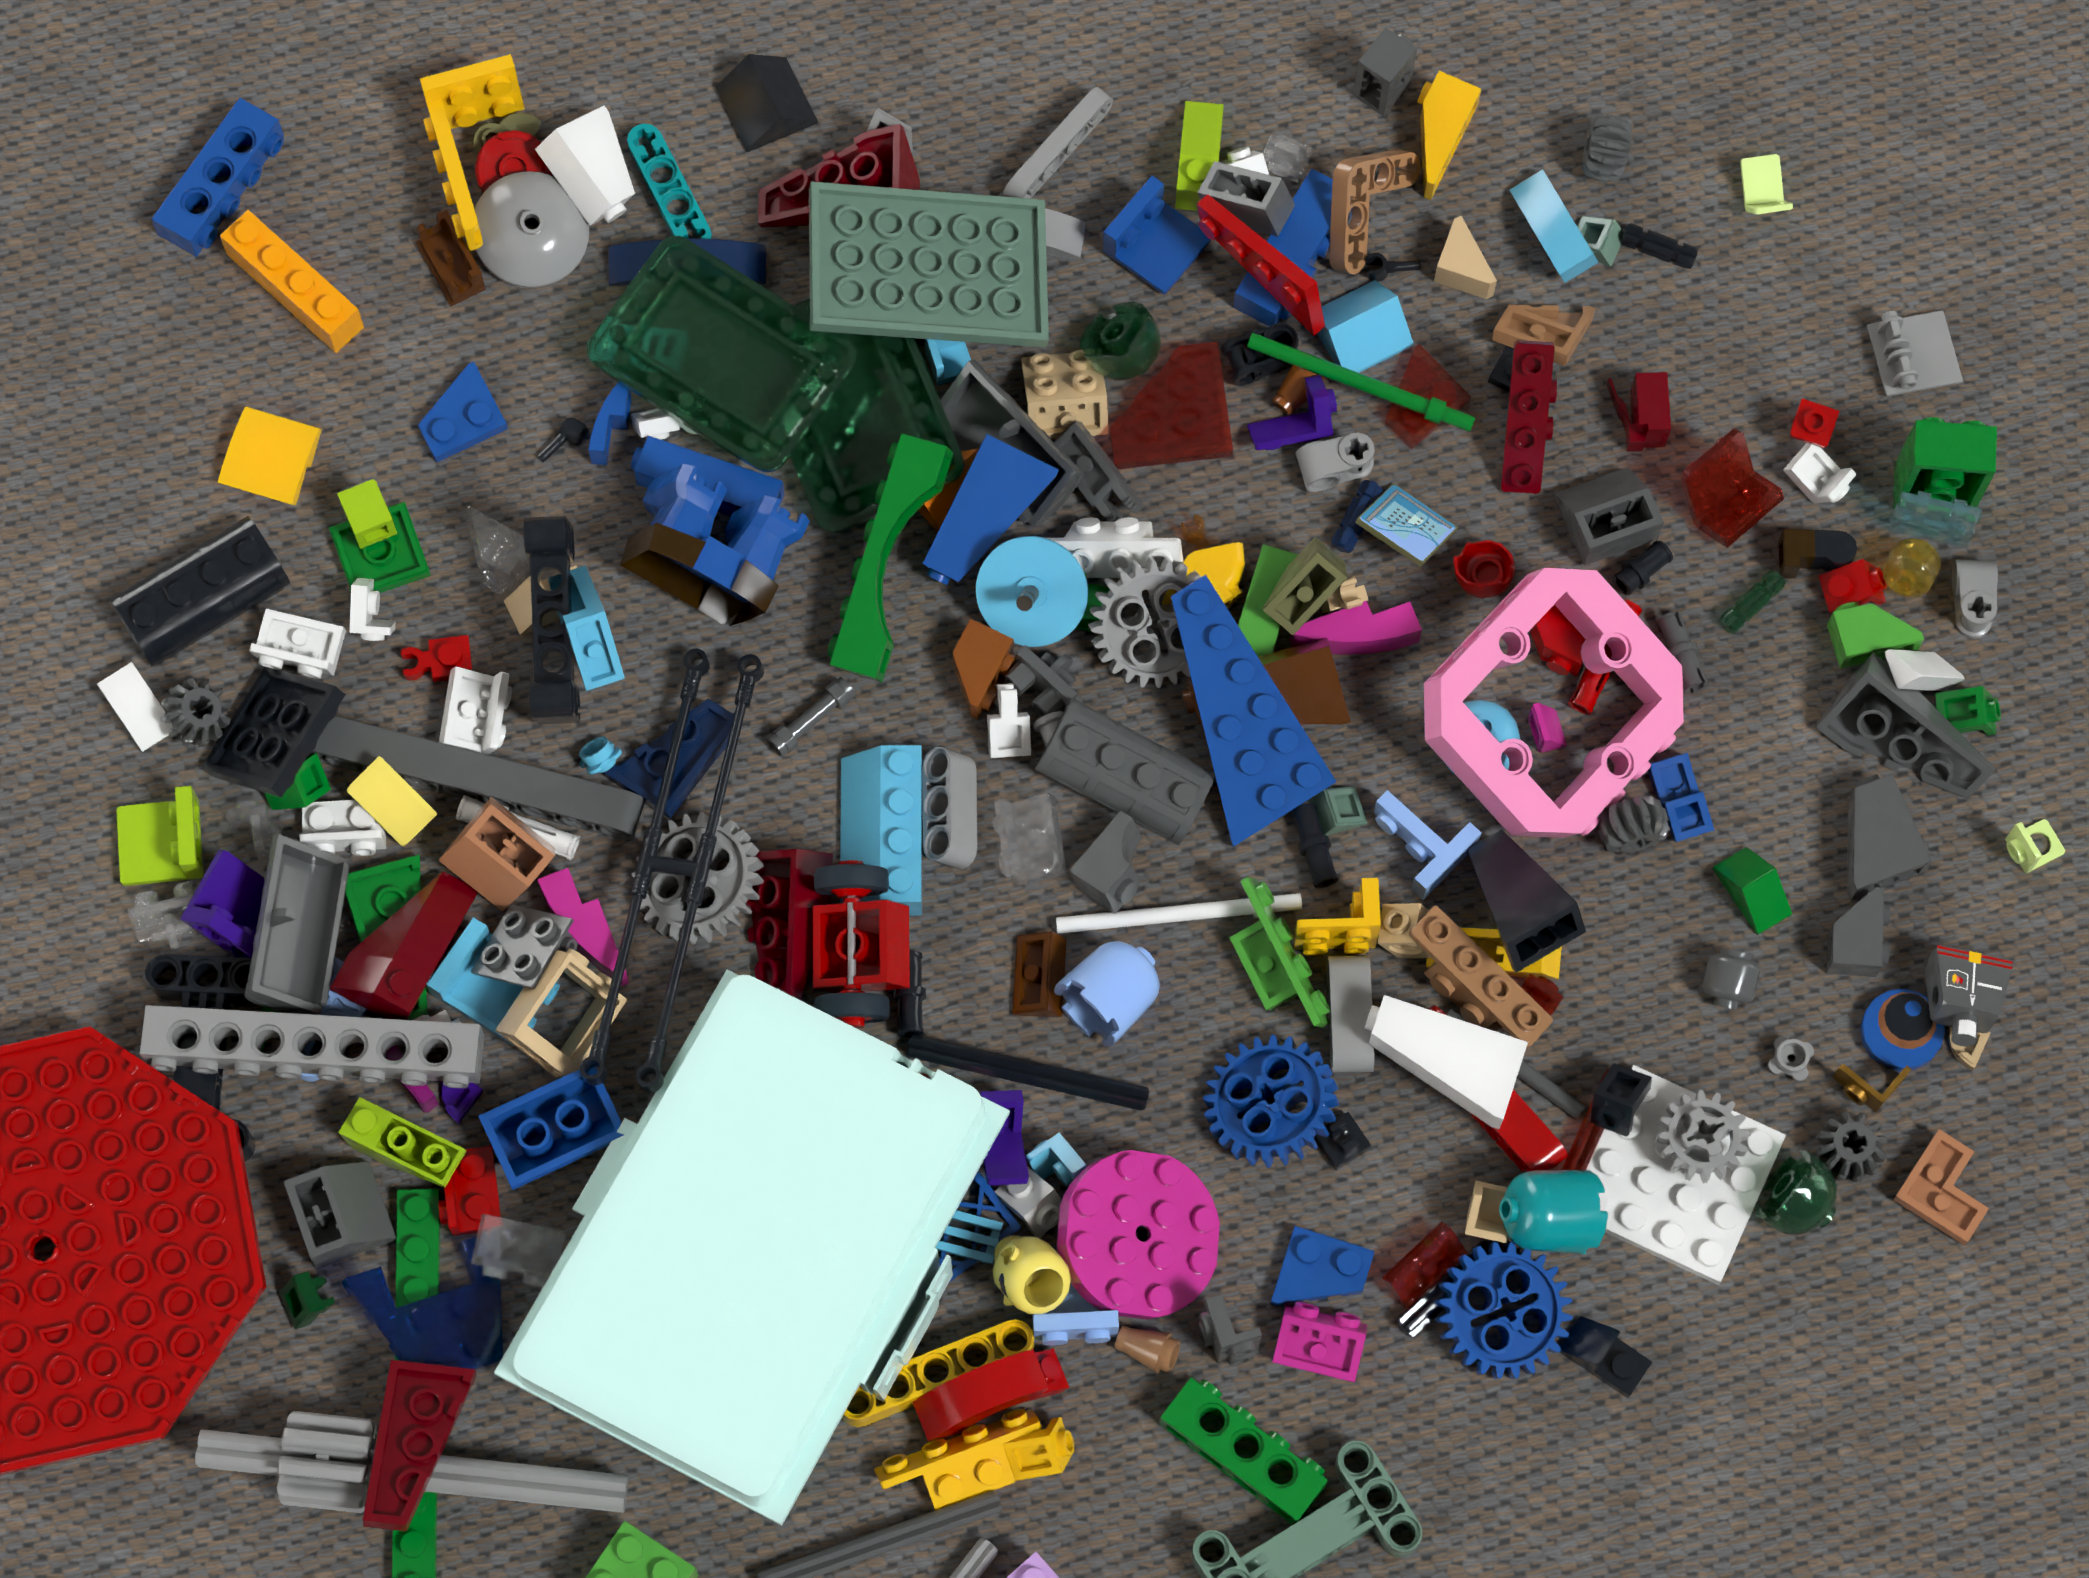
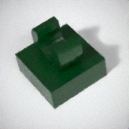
M308 1271L294 1275L279 1291L295 1330L310 1325L320 1313L326 1312L335 1303L334 1297L323 1300L320 1299L317 1290L327 1283L324 1277L311 1279Z

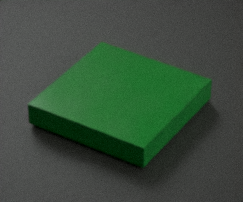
M405 502L387 507L397 534L362 549L359 548L348 521L329 527L350 590L351 585L357 578L374 579L373 591L382 593L431 576Z

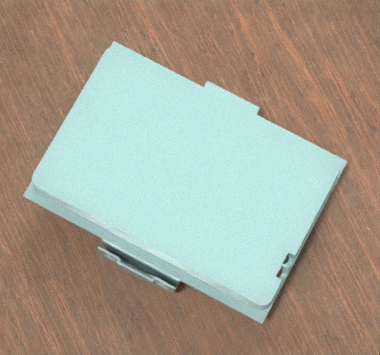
M727 969L664 1077L663 1086L656 1091L638 1124L624 1118L617 1130V1133L624 1134V1136L610 1142L572 1209L584 1217L494 1374L782 1526L858 1387L861 1386L865 1392L872 1396L874 1392L876 1399L884 1401L903 1365L906 1366L928 1329L939 1307V1300L953 1276L951 1256L946 1255L940 1266L938 1250L935 1248L1008 1118L1010 1110L980 1096L979 1092L971 1085L939 1069L936 1072L931 1071L923 1066L919 1059L909 1060L901 1055L897 1048L750 975H738Z

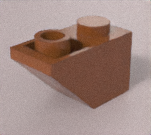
M972 619L969 620L952 652V661L970 716L978 720L983 709L990 711L997 699V688L995 686L1001 675L1006 676L1014 666L1016 654L1013 653V638Z

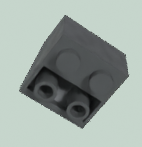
M1628 467L1554 493L1555 501L1584 566L1658 540L1664 524L1649 488Z
M369 1161L323 1166L284 1181L310 1259L317 1269L397 1240Z

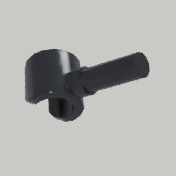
M1371 253L1365 259L1368 266L1374 264L1382 265V268L1377 271L1367 272L1369 279L1372 281L1376 280L1377 282L1383 281L1388 276V273L1421 269L1420 260L1387 262L1386 258L1380 253Z
M566 418L559 428V434L537 457L544 463L567 440L580 445L587 436L589 429L576 418Z

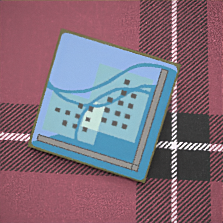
M1395 483L1375 500L1355 522L1419 567H1422L1458 529V526Z

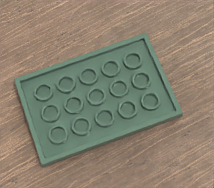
M811 182L809 187L810 331L1046 348L1049 342L1045 200Z

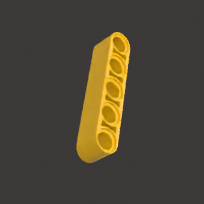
M1009 1320L912 1358L906 1366L903 1365L896 1380L903 1381L908 1385L909 1390L905 1396L896 1399L887 1395L885 1400L881 1401L875 1398L874 1392L872 1396L859 1386L853 1397L862 1396L869 1401V1407L861 1414H853L846 1409L842 1419L850 1426L862 1427L914 1407L913 1401L955 1377L978 1368L972 1367L965 1362L964 1357L967 1352L974 1349L982 1350L988 1356L985 1364L1007 1356L1034 1349L1033 1331L1024 1321ZM1010 1334H1020L1026 1339L1027 1344L1020 1351H1010L1004 1346L1003 1341ZM932 1365H941L947 1369L948 1376L945 1380L934 1383L925 1377V1372Z

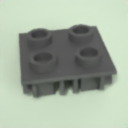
M510 904L471 973L534 989L556 950L567 952L569 948L577 950V941L573 939L568 931L574 920Z

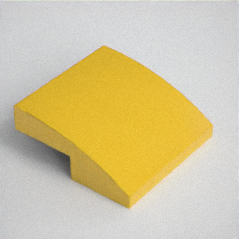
M245 406L230 441L217 483L296 505L306 469L312 465L322 429Z

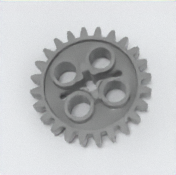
M1152 556L1148 557L1146 568H1141L1136 560H1132L1131 573L1127 574L1119 567L1117 572L1120 580L1117 583L1108 578L1104 580L1110 589L1108 594L1103 592L1095 593V596L1103 604L1102 607L1090 608L1092 615L1099 618V621L1088 624L1091 632L1100 634L1093 638L1091 642L1095 648H1104L1098 654L1103 663L1112 660L1108 667L1111 673L1116 674L1123 669L1122 678L1127 683L1137 675V683L1140 687L1144 688L1148 679L1152 678L1155 686L1161 688L1163 677L1167 676L1175 685L1177 684V672L1182 671L1186 676H1190L1182 641H1171L1172 632L1178 628L1173 603L1168 605L1159 604V597L1164 591L1174 589L1177 593L1201 578L1197 571H1193L1186 576L1188 567L1183 562H1180L1173 570L1172 561L1168 557L1164 558L1160 567L1157 566ZM1143 590H1148L1152 609L1160 618L1157 621V625L1167 647L1165 655H1161L1157 635L1150 628L1152 619L1142 597ZM1128 603H1138L1139 608L1135 616L1128 619L1121 618V611ZM1141 640L1150 641V648L1145 654L1133 655V648L1137 642Z
M700 812L695 823L688 814H684L683 826L680 827L674 821L669 820L670 832L667 834L662 832L657 856L681 859L684 851L693 848L692 854L687 859L695 860L701 835L706 831L709 817L704 812ZM721 816L719 817L715 833L717 841L702 903L700 906H697L689 939L691 944L696 943L699 934L710 943L714 930H717L724 937L727 936L726 924L729 922L740 927L741 923L737 917L739 912L745 914L752 913V910L746 905L747 900H758L760 898L752 889V886L764 883V880L757 873H754L764 867L763 863L757 857H754L759 852V849L752 842L749 843L751 837L744 830L739 831L740 827L734 821L730 820L726 823ZM730 858L728 865L723 870L717 871L718 864L723 859ZM652 872L646 898L642 899L640 911L647 913L644 919L651 926L656 925L655 929L661 935L665 936L669 933V936L678 942L686 912L683 910L687 908L685 899L691 876ZM679 885L676 894L666 898L668 890L673 886ZM715 895L712 905L702 909L704 901L708 897Z

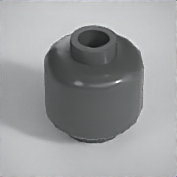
M1720 948L1719 954L1715 953L1708 957L1702 990L1706 995L1714 997V1006L1737 1010L1739 1002L1749 1003L1753 1001L1760 974L1759 965L1752 961L1753 954Z

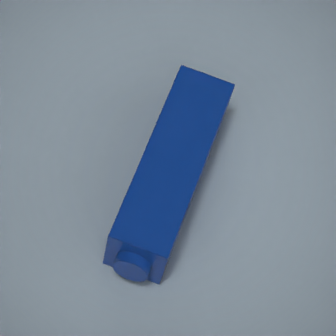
M651 436L647 437L643 448L637 447L631 461V469L634 470L636 484L646 488L649 487L652 480L682 464L695 466L697 468L695 475L707 480L705 487L713 490L718 481L722 482L726 487L727 492L717 512L728 516L765 495L778 498L781 502L785 495L782 480Z

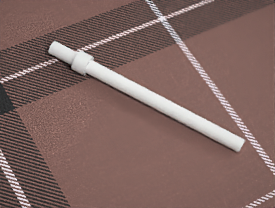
M1301 893L1273 896L1275 902L1271 904L1274 912L1302 909ZM1249 898L1125 910L1117 911L1116 914L1105 912L1056 917L1057 934L1251 914H1253V918L1259 917Z

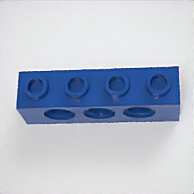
M239 98L151 220L157 235L195 257L198 256L203 247L205 249L209 248L217 237V228L225 217H232L238 209L240 196L247 186L251 188L259 180L262 173L261 167L269 156L274 157L280 151L284 142V134L279 119ZM241 146H252L244 153L235 152ZM220 176H229V179L223 183H214V180ZM196 207H208L200 214L191 213Z

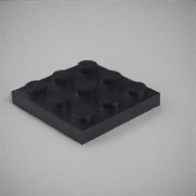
M264 667L201 769L212 777L282 798L286 790L294 783L295 776L307 756L315 749L317 740L328 722L336 715L338 706L346 694L331 684Z

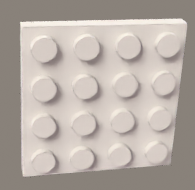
M1633 1065L1632 1070L1651 1076L1652 1083L1650 1091L1634 1114L1632 1131L1628 1136H1623L1604 1128L1586 1167V1170H1590L1598 1175L1605 1189V1193H1598L1600 1211L1608 1212L1605 1233L1719 1285L1786 1135L1746 1117L1739 1126V1129L1750 1131V1135L1747 1140L1739 1143L1748 1147V1150L1744 1157L1736 1156L1740 1162L1737 1169L1734 1171L1725 1166L1727 1174L1721 1180L1712 1172L1707 1183L1702 1182L1699 1173H1695L1690 1181L1685 1180L1686 1169L1681 1167L1673 1172L1670 1169L1675 1160L1672 1157L1661 1158L1660 1155L1667 1147V1144L1658 1143L1656 1138L1659 1133L1667 1131L1658 1126L1661 1117H1670L1666 1111L1669 1104L1672 1102L1681 1107L1680 1098L1683 1094L1686 1093L1692 1101L1695 1100L1697 1094ZM1733 1110L1731 1112L1734 1116L1741 1115ZM1704 1112L1706 1115L1719 1118L1712 1113ZM1683 1118L1677 1124L1676 1139L1686 1132ZM1698 1130L1693 1139L1704 1138L1708 1143L1713 1134L1702 1135ZM1727 1135L1720 1142L1723 1148V1156L1728 1152L1730 1135ZM1687 1155L1688 1157H1690V1158H1692V1159H1694V1160H1696V1161L1702 1162V1160H1701L1700 1158H1697V1157H1694V1156H1691V1155Z

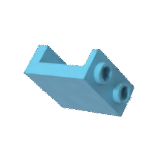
M585 565L570 570L572 613L562 616V613L557 612L561 625L564 620L586 691L625 679L605 610ZM561 573L548 578L551 590H555L561 584Z
M473 917L427 983V987L433 997L476 1024H480L481 1027L513 1046L511 1042L496 1032L495 1029L524 987L471 973L492 936L487 925ZM555 983L543 1004L547 1006L552 1002L560 988V984ZM532 1017L528 1023L530 1028H534L537 1018Z

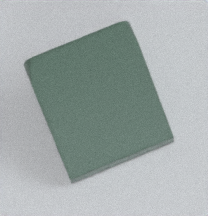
M1582 216L1577 227L1599 263L1612 266L1622 244L1623 230L1616 220Z
M1355 786L1325 789L1309 800V803L1315 804L1317 807V814L1324 835L1328 836L1368 824Z

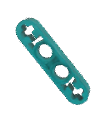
M643 123L636 125L628 134L629 152L673 238L688 239L685 225L691 222L695 235L701 236V239H712L711 229L661 132L651 124ZM641 137L651 141L655 157L650 160L645 147L639 145V138ZM660 167L668 168L673 175L669 181L657 183L651 178V174L655 169ZM676 199H682L689 204V209L682 215H673L667 210L669 203Z

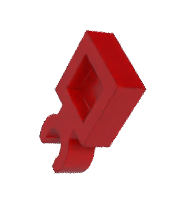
M468 635L428 640L429 651L425 652L415 647H407L401 650L403 660L412 658L418 661L416 667L403 670V676L406 680H417L425 672H432L433 682L449 680L450 670L454 667L473 671Z

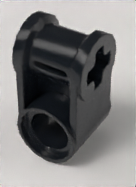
M1274 324L1253 332L1271 340L1286 343L1295 349L1299 347L1298 334L1288 324ZM1252 333L1236 336L1226 341L1220 348L1222 355L1229 359L1234 372L1232 380L1236 386H1244L1256 382L1265 376L1292 367V364L1247 348Z

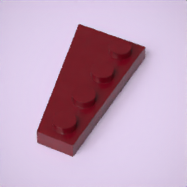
M399 1360L390 1361L363 1515V1527L398 1531L408 1530L477 1376L476 1369Z

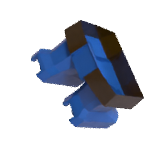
M682 464L651 481L642 501L645 509L655 518L649 527L628 537L620 565L722 624L734 615L736 617L730 626L749 621L766 613L779 587L773 579L784 549L803 537L810 522L804 513H801L796 522L790 520V512L782 507H778L781 500L765 495L732 513L725 528L726 541L728 543V546L710 536L714 518L727 492L726 487L722 482L718 481L713 490L705 487L707 480L695 475L697 471L695 466Z

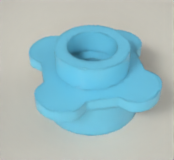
M597 737L586 743L580 750L579 756L581 760L579 765L581 768H587L586 771L589 775L603 773L615 764L622 751L619 747L614 748L613 742L609 741L606 737Z

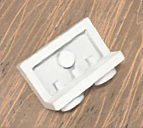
M266 609L257 643H251L249 652L256 658H259V665L271 669L282 670V666L285 664L297 667L298 674L309 678L321 679L322 673L334 676L346 629L342 626Z
M454 667L450 670L439 743L486 755L500 748L506 734V726L502 724L503 713L507 709L512 696V688L508 686L509 673L501 671L495 676H490L460 667Z

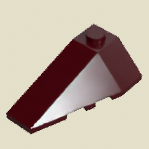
M901 124L866 131L854 137L855 143L837 153L831 150L823 154V161L806 170L798 168L759 190L758 225L761 228L809 225V187L811 182L920 190L919 175L904 127Z
M803 849L761 851L754 857H757L764 867L754 873H757L764 880V883L752 886V889L760 898L758 900L748 899L746 905L752 910L753 927L747 929L749 943H756L759 960L754 968L755 977L801 1001L813 960V906L828 905L831 896L815 892L814 873L820 867L833 865V853Z
M444 871L441 872L349 953L330 986V990L384 1019L408 1020L478 892L467 883Z

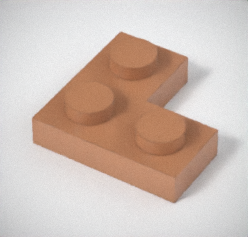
M1938 1129L1893 1200L1965 1246L1989 1208L1954 1186L1975 1151Z

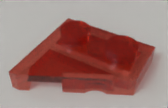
M1420 344L1415 347L1398 388L1429 400L1435 397L1446 401V406L1458 411L1468 404L1471 396ZM1395 403L1391 404L1385 423L1411 450L1445 422L1440 421L1439 424L1425 420L1424 414Z

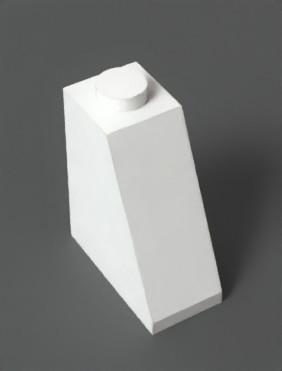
M605 106L555 129L535 149L590 226L602 219L610 223L627 210L624 204L635 192L609 111Z

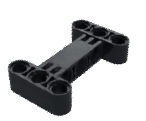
M566 516L525 517L523 526L525 553L530 559L534 681H530L529 685L531 717L539 725L580 723V713H578L580 693L579 687L574 682V654L564 620L561 627L556 631H546L542 627V618L549 611H559L562 613V616L572 613L570 562H574L575 559L573 526ZM550 570L558 571L562 577L559 587L551 591L541 588L540 580L542 575ZM552 651L561 652L565 659L563 667L556 672H548L543 666L545 656Z
M164 954L151 959L145 969V978L154 993L161 999L182 1001L181 1007L229 1010L230 1003H253L245 998V988L240 987L241 980L249 974L252 958ZM170 970L176 971L177 974L172 983L168 985L158 984V979L162 973ZM209 972L218 974L217 980L211 986H199L200 978L204 974ZM192 1033L184 1035L179 1040L178 1048L188 1049L192 1047L197 1040V1035ZM226 1038L220 1044L219 1049L221 1051L226 1049ZM176 1066L174 1081L220 1111L223 1069L218 1068V1073L203 1074L193 1071V1067ZM233 1119L238 1123L240 1135L244 1136L242 1150L244 1161L246 1162L254 1154L256 1147L255 1139L244 1123Z

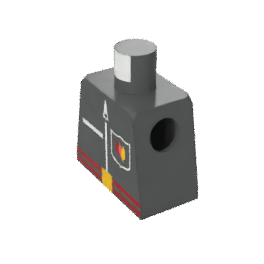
M1940 944L1936 945L1924 965L1930 1019L1936 1024L1952 1027L1951 1040L1954 1044L1964 1047L1972 1046L1977 1042V1032L1988 1033L2002 1010L2013 968V960Z

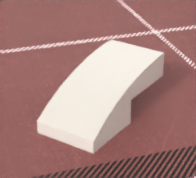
M132 662L97 683L142 752L168 736L169 730L173 728L172 723L160 722L161 716L166 712L160 706V703Z

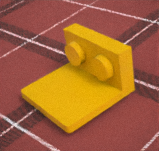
M1378 878L1361 879L1359 892L1352 893L1350 918L1297 920L1293 940L1294 950H1303L1305 955L1318 956L1326 954L1328 949H1344L1346 954L1359 955L1369 952V948H1376L1381 927Z

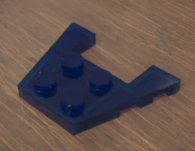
M497 1229L462 1240L458 1244L472 1284L398 1308L395 1307L381 1267L346 1277L342 1281L343 1287L349 1295L353 1294L365 1310L363 1312L372 1325L376 1324L389 1341L390 1345L388 1346L400 1361L476 1370L494 1365L503 1358L500 1252Z

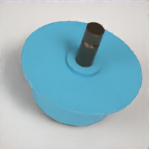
M1023 536L1002 543L984 560L976 580V599L983 618L992 629L1013 638L1015 644L1039 647L1060 641L1076 628L1086 610L1088 585L1081 565L1066 548L1047 538Z

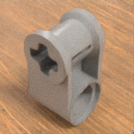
M1357 432L1326 441L1308 443L1300 447L1295 454L1307 491L1318 492L1339 484L1367 477L1372 472L1374 466L1373 456L1375 449L1371 438L1366 434ZM1357 452L1359 458L1363 459L1356 460L1355 456L1350 455V453Z
M1954 560L1952 593L1955 603V623L1958 631L1967 638L1977 639L1985 636L1990 630L1992 621L1997 614L1998 569L1995 560Z

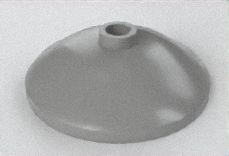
M518 172L507 175L493 183L482 194L474 209L483 239V245L475 250L476 254L491 274L510 285L521 288H540L554 284L568 276L578 266L587 249L589 224L557 179L551 175L540 172ZM528 218H535L539 226L536 229H528L524 221Z

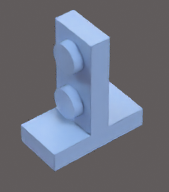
M1388 790L1376 801L1373 812L1377 816L1375 820L1382 830L1389 835L1396 833L1407 843L1405 848L1413 858L1421 863L1425 860L1429 863L1414 878L1411 888L1422 900L1469 854L1468 848L1479 843L1482 834L1469 822L1447 844Z

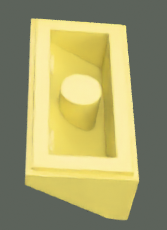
M380 756L347 787V792L401 846L407 845L437 815L436 811Z

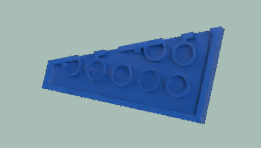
M1205 574L1172 595L1171 599L1234 847L1337 781Z

